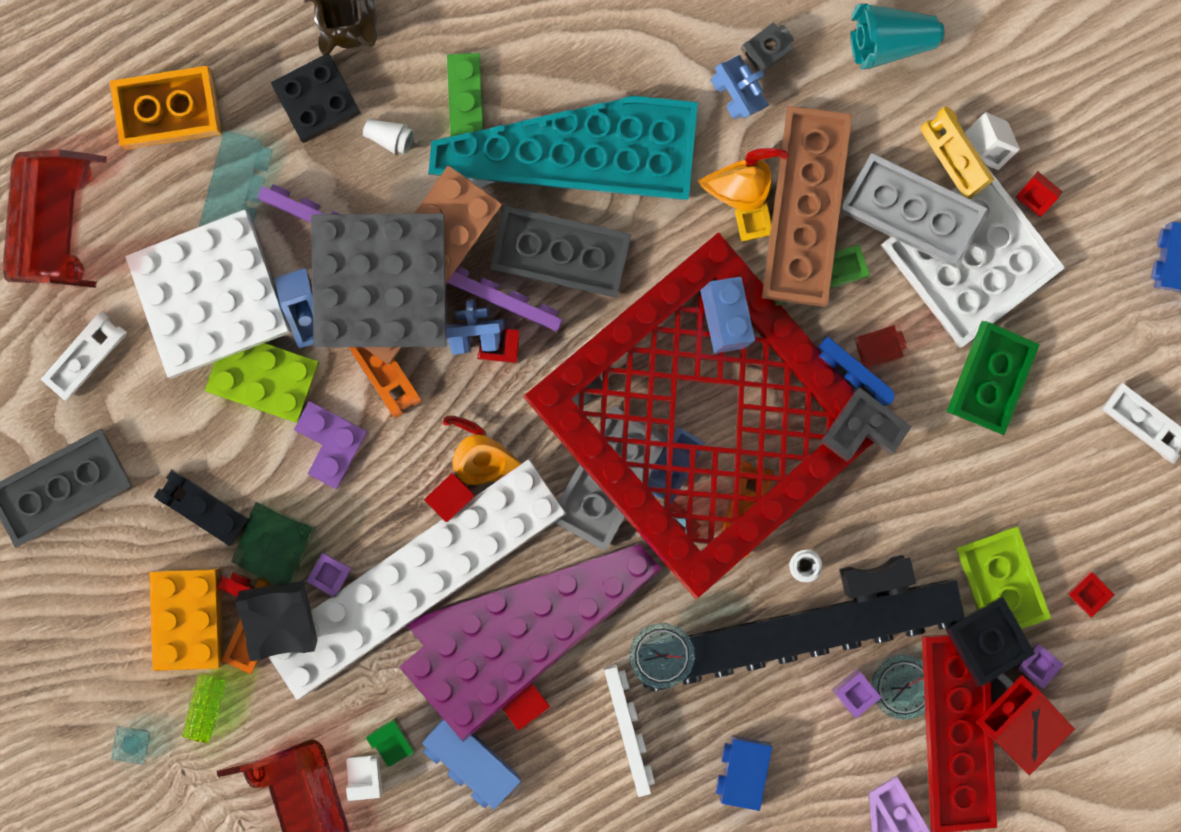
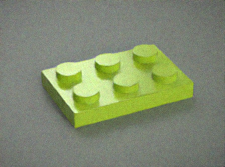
M263 343L214 362L205 392L298 423L319 361Z
M1018 526L955 548L977 610L996 598L1003 596L1021 629L1051 619Z

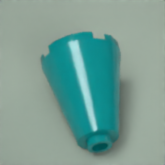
M868 3L856 5L852 13L851 21H857L856 31H850L851 50L856 65L862 64L860 67L862 70L937 49L940 42L944 40V25L942 22H939L936 16Z

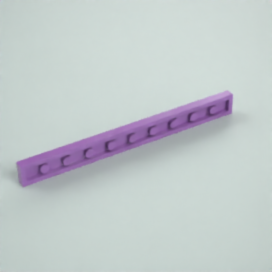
M274 184L271 189L262 186L257 197L260 201L311 223V215L324 214L318 211L321 205L306 198H302L300 203L290 199L289 195L291 192ZM332 211L331 214H340V213H337V212H335V211ZM461 267L457 268L447 284L554 332L558 333L563 319L557 317L559 311L544 304H541L539 309L527 304L528 297L515 291H511L510 295L497 291L499 284L482 277L480 282L468 278L469 271Z

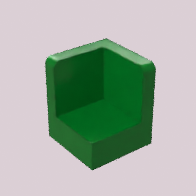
M396 717L366 736L372 749L376 747L388 767L407 756L410 757L416 752L414 745Z

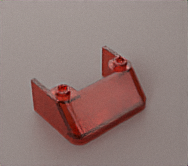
M60 149L16 153L11 163L3 257V275L7 282L71 288H96L97 281L81 280L84 274L83 264L78 256L70 255L75 190H82L91 180L92 170L90 164L106 163L107 156Z
M317 740L301 741L250 757L216 771L218 777L243 772L246 782L252 788L260 789L268 786L282 832H350L324 747Z

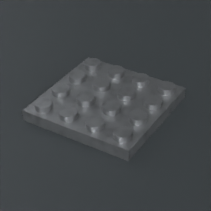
M445 213L311 215L314 347L447 346Z

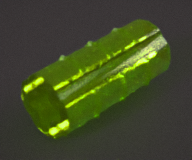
M198 673L182 737L197 742L210 743L217 714L220 712L219 707L224 696L223 692L227 679L208 673Z

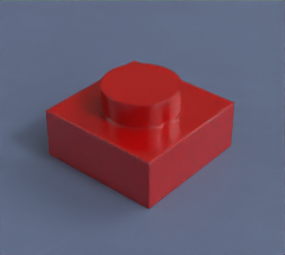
M1037 171L1015 197L1037 216L1041 217L1060 197L1063 191Z
M1089 571L1067 593L1091 618L1115 595L1092 571Z
M232 572L231 576L226 574L221 577L217 588L238 596L239 591L254 589L255 586L249 584L250 578L237 572Z

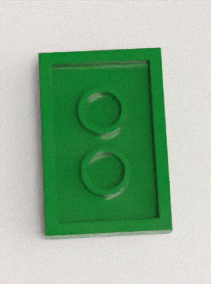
M981 321L946 412L997 434L1005 435L1040 344L990 322Z

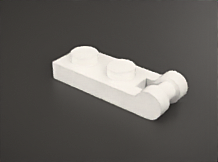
M103 311L95 316L40 379L65 401L72 397L127 334L122 327H115L109 321L110 317ZM98 331L107 336V339L102 344L94 338Z
M1120 383L1101 410L1157 451L1163 458L1174 464L1180 457L1178 453L1181 450V427L1125 384ZM1167 432L1174 436L1168 445L1161 441Z

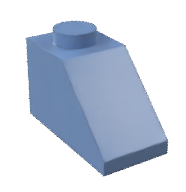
M306 268L274 278L280 305L299 349L314 344L312 283Z

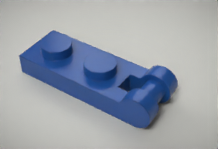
M828 336L817 346L822 352L819 357L833 369L838 365L847 372L844 378L858 389L864 386L872 393L871 397L883 406L890 405L893 402L895 396L893 390Z

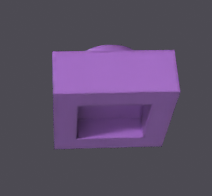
M323 552L306 581L335 597L352 568Z
M1036 643L1032 647L1035 654L1019 663L1016 668L1037 686L1044 689L1064 664L1039 643Z

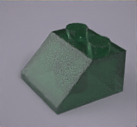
M255 502L231 562L275 584L293 583L316 526Z

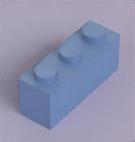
M444 719L436 725L422 742L426 747L423 752L434 763L438 764L441 761L450 769L447 774L454 782L460 786L465 783L474 791L471 794L472 798L483 808L489 805L495 810L521 782V776L475 733L462 742Z

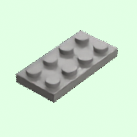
M873 153L870 154L840 207L841 213L955 268L960 264L988 214V208Z
M612 406L609 411L611 414L621 415L624 412L615 406ZM606 419L605 436L622 438L623 420ZM629 421L628 438L645 440L646 424ZM651 427V441H668V436ZM608 442L621 457L622 444ZM627 444L626 461L643 463L644 446ZM650 446L649 464L656 463L664 449L663 447ZM579 464L558 501L566 515L555 523L606 551L625 516ZM630 468L642 481L643 469Z

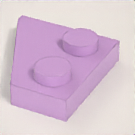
M897 775L869 791L871 832H930Z

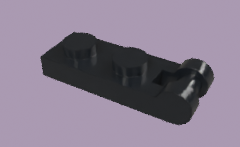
M171 469L166 477L168 479L163 489L159 488L154 498L228 546H231L249 518L179 472ZM179 487L187 491L182 501L174 497Z

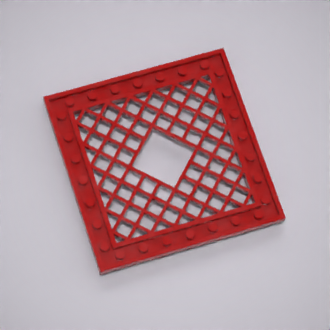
M719 232L523 396L694 599H698L874 443L865 437L852 458L848 461H845L824 444H821L809 455V440H822L825 434L810 433L811 416L827 418V433L833 421L836 420L855 391L835 368L833 369L819 357L821 354L820 350L781 305L775 306L774 300L762 298L763 283ZM735 277L742 278L752 326L762 336L755 337L754 341L755 343H763L762 360L746 358L747 347L741 349L740 358L724 356V352L718 353V355L701 354L702 337H711L710 332L703 331V315L706 314L700 290L710 281ZM699 292L698 308L682 306ZM675 312L674 328L658 326ZM681 312L697 314V330L680 329ZM651 332L650 348L634 347ZM657 332L674 334L673 351L656 349ZM680 335L696 336L695 353L679 351ZM769 346L783 362L769 361ZM627 353L626 369L610 367ZM633 353L650 354L649 371L632 370ZM656 355L672 357V373L655 372ZM678 357L695 359L694 376L677 374ZM701 360L717 361V378L700 376ZM723 362L740 364L739 380L723 379ZM746 364L762 366L761 382L745 381ZM768 367L784 368V385L767 383ZM790 371L804 387L790 386ZM603 373L602 389L585 388ZM609 373L626 375L625 392L608 390ZM632 375L648 377L647 394L631 392ZM654 378L671 379L670 396L653 395ZM677 380L739 386L735 449L673 443ZM745 387L761 388L760 405L744 404ZM767 389L783 391V407L766 406ZM789 391L805 393V410L789 408ZM579 393L577 406L573 402L572 398ZM584 394L602 395L601 412L583 411ZM607 396L624 398L623 415L606 413ZM812 396L825 412L811 410ZM630 398L647 400L646 417L629 415ZM653 401L670 402L669 419L652 418ZM743 410L760 411L759 428L743 426ZM766 412L782 413L781 430L765 429ZM788 414L804 415V432L788 431ZM587 417L600 418L599 431ZM606 419L623 420L622 438L605 436ZM629 421L646 423L645 440L628 438ZM652 423L668 425V442L651 441ZM742 432L759 434L758 451L741 449ZM765 434L781 436L780 453L764 451ZM787 437L803 438V455L786 454ZM608 442L622 444L621 457ZM627 444L644 446L643 463L626 461ZM650 446L667 448L666 465L649 464ZM673 449L690 450L689 467L672 466ZM696 451L712 452V469L695 468ZM719 453L735 454L734 472L718 470ZM741 455L757 456V474L740 472ZM764 457L780 459L779 476L763 474ZM786 459L802 461L785 476ZM630 468L643 469L642 481ZM649 469L666 471L665 488L648 487ZM672 472L689 473L688 490L671 489ZM695 474L711 475L710 492L694 491ZM717 476L734 477L733 495L716 493ZM740 478L756 479L755 497L739 495ZM762 480L778 481L777 484L762 496ZM652 493L664 494V507ZM670 495L687 496L686 513L670 512ZM693 497L710 498L709 516L692 514ZM716 499L733 500L732 518L715 516ZM739 501L755 502L738 517ZM673 518L686 519L685 532ZM692 520L709 521L708 539L691 537ZM715 522L731 523L714 538ZM694 543L707 545L700 551Z

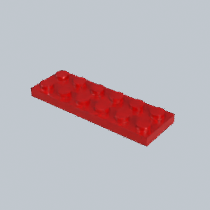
M948 634L922 636L931 832H957L997 828L993 740L976 723L992 706L991 681L977 687Z

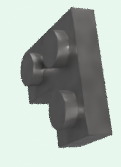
M858 388L829 428L821 443L845 461L852 458L865 437L891 455L895 453L912 426L865 391Z

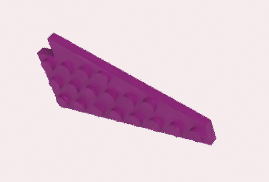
M638 544L420 616L408 624L407 627L422 643L423 647L399 666V668L462 742H464L662 571L661 567Z

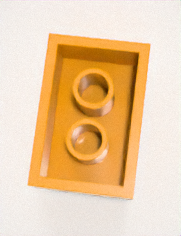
M208 66L109 81L119 146L125 150L223 135L213 71Z
M221 568L169 569L149 572L152 670L219 669L224 665V662L221 661L223 658L221 590L217 588L221 580Z

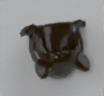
M304 0L305 3H314L315 22L321 32L318 45L322 55H328L336 46L352 49L360 47L362 44L368 47L375 45L377 40L375 29L377 12L373 0Z

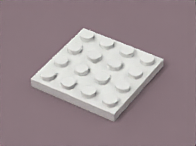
M993 174L992 176L995 180L972 199H969L988 208V214L957 268L893 237H890L881 244L882 248L959 348H962L975 338L981 321L993 324L1065 268ZM957 187L951 190L963 196Z
M245 209L125 256L167 378H175L291 333L250 214Z

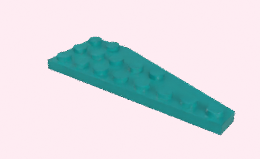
M629 96L606 103H598L588 107L522 120L521 122L508 125H500L490 129L431 141L428 175L441 176L446 167L450 165L466 178L474 180L688 201L698 102Z

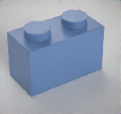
M741 277L711 281L700 290L714 354L744 349L755 341Z

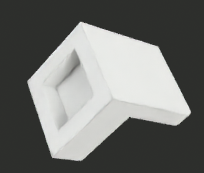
M987 112L965 132L985 165L999 170L1020 150L1009 123Z
M379 755L349 757L346 760L348 786L346 787L347 801L380 798L383 793Z

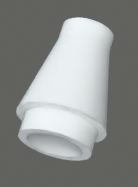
M369 118L364 126L363 137L371 139L395 155L399 153L406 154L411 147L414 130L408 128L407 124L378 121Z
M801 550L791 558L790 572L796 580L805 583L812 582L821 574L822 561L817 553L811 550ZM802 559L809 561V567L804 571L799 569V562Z

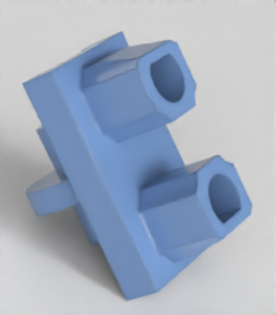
M740 55L715 67L717 72L711 78V82L720 93L728 90L733 100L727 103V110L733 119L742 116L743 118L749 117L769 106L762 94L764 91L758 83L759 80L765 77L762 70L753 74L749 65L744 63Z
M467 300L466 310L455 311L456 320H467V323L447 325V338L453 355L471 352L470 336L480 335L481 347L484 352L497 351L501 348V332L506 329L505 319L479 321V318L489 317L488 308L478 309L475 300Z

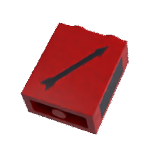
M1022 675L976 721L983 731L1029 776L1075 730L1053 704Z

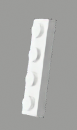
M617 664L604 667L638 797L651 794L649 785L655 784L651 766L643 765L641 754L647 751L642 733L635 735L632 722L638 721L634 703H627L624 690L630 689L625 670L618 672Z

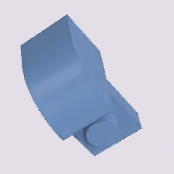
M678 426L674 431L673 443L705 445V442ZM667 448L662 450L655 464L666 465ZM673 449L672 466L689 467L690 450ZM696 451L695 463L701 451ZM651 470L648 478V487L665 488L666 471ZM672 472L671 489L680 490L689 473ZM653 493L656 497L664 499V494ZM670 495L671 504L677 495Z

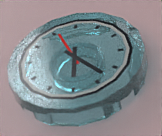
M667 622L653 623L642 628L633 638L629 650L630 665L635 675L646 685L658 689L671 688L683 682L691 673L695 661L694 646L688 634L680 627Z
M900 654L889 657L882 662L873 674L871 684L882 697L876 702L877 706L883 713L894 719L910 720L920 717L925 713L923 661L915 656Z

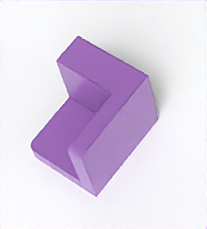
M857 669L831 689L855 718L859 717L882 698Z

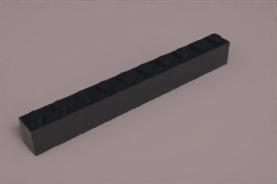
M947 579L910 587L908 592L890 595L889 593L877 594V599L858 603L857 600H850L682 636L689 648V662L683 674L673 681L682 680L683 685L702 681L701 675L714 673L715 678L725 677L734 674L733 669L746 666L747 671L765 668L766 661L778 659L779 664L797 661V655L810 652L811 657L829 654V648L842 645L843 650H850L862 647L861 641L874 639V643L888 642L894 640L893 634L906 632L907 637L926 633L925 627L938 625V630L946 629L955 624L957 620L965 618L957 580ZM678 637L645 644V646L640 645L638 661L642 670L649 677L657 680H668L677 676L684 668L686 649ZM650 649H653L662 655L669 653V656L682 657H667L668 660H666L663 657L644 661V659L656 656V653L652 652ZM641 674L644 688L650 687L651 691L670 688L669 682L657 683L648 680Z

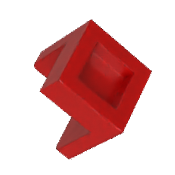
M506 329L502 331L501 348L497 351H482L480 339L477 359L517 364L520 330Z
M452 472L424 500L445 522H448L476 495Z
M531 683L504 706L502 710L519 731L547 710L550 705L545 701L533 683Z

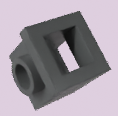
M773 22L756 36L745 42L741 50L757 72L760 70L765 72L793 50L790 43L794 39L784 25L777 27ZM768 39L774 40L776 48L774 50H767L764 42Z

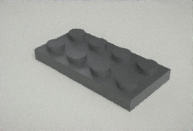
M504 205L490 270L617 298L631 234Z
M98 429L0 481V520L15 548L133 486L104 430Z

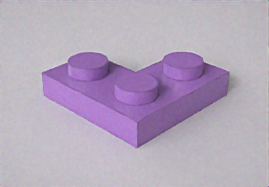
M311 401L308 402L294 428L295 431L322 445L308 475L338 489L368 431Z

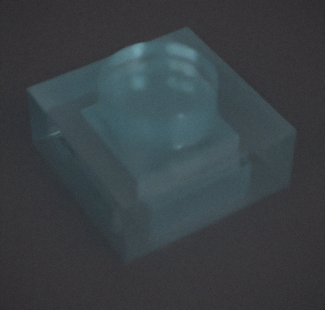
M117 726L111 760L144 765L146 763L151 731Z

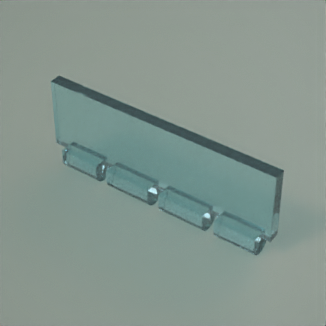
M224 130L199 227L244 209L249 212L252 223H254L257 209L247 207L246 202L259 203L260 200L257 197L264 185L265 178L254 175L255 169L267 172L273 151L272 149L262 147V140Z

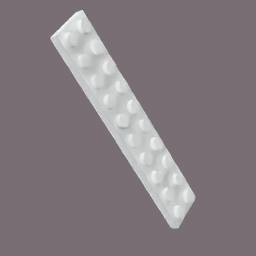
M528 459L475 496L448 522L442 519L343 588L335 597L332 596L313 609L311 614L318 639L314 652L283 653L270 656L269 659L296 700H300L566 515V512L532 462Z

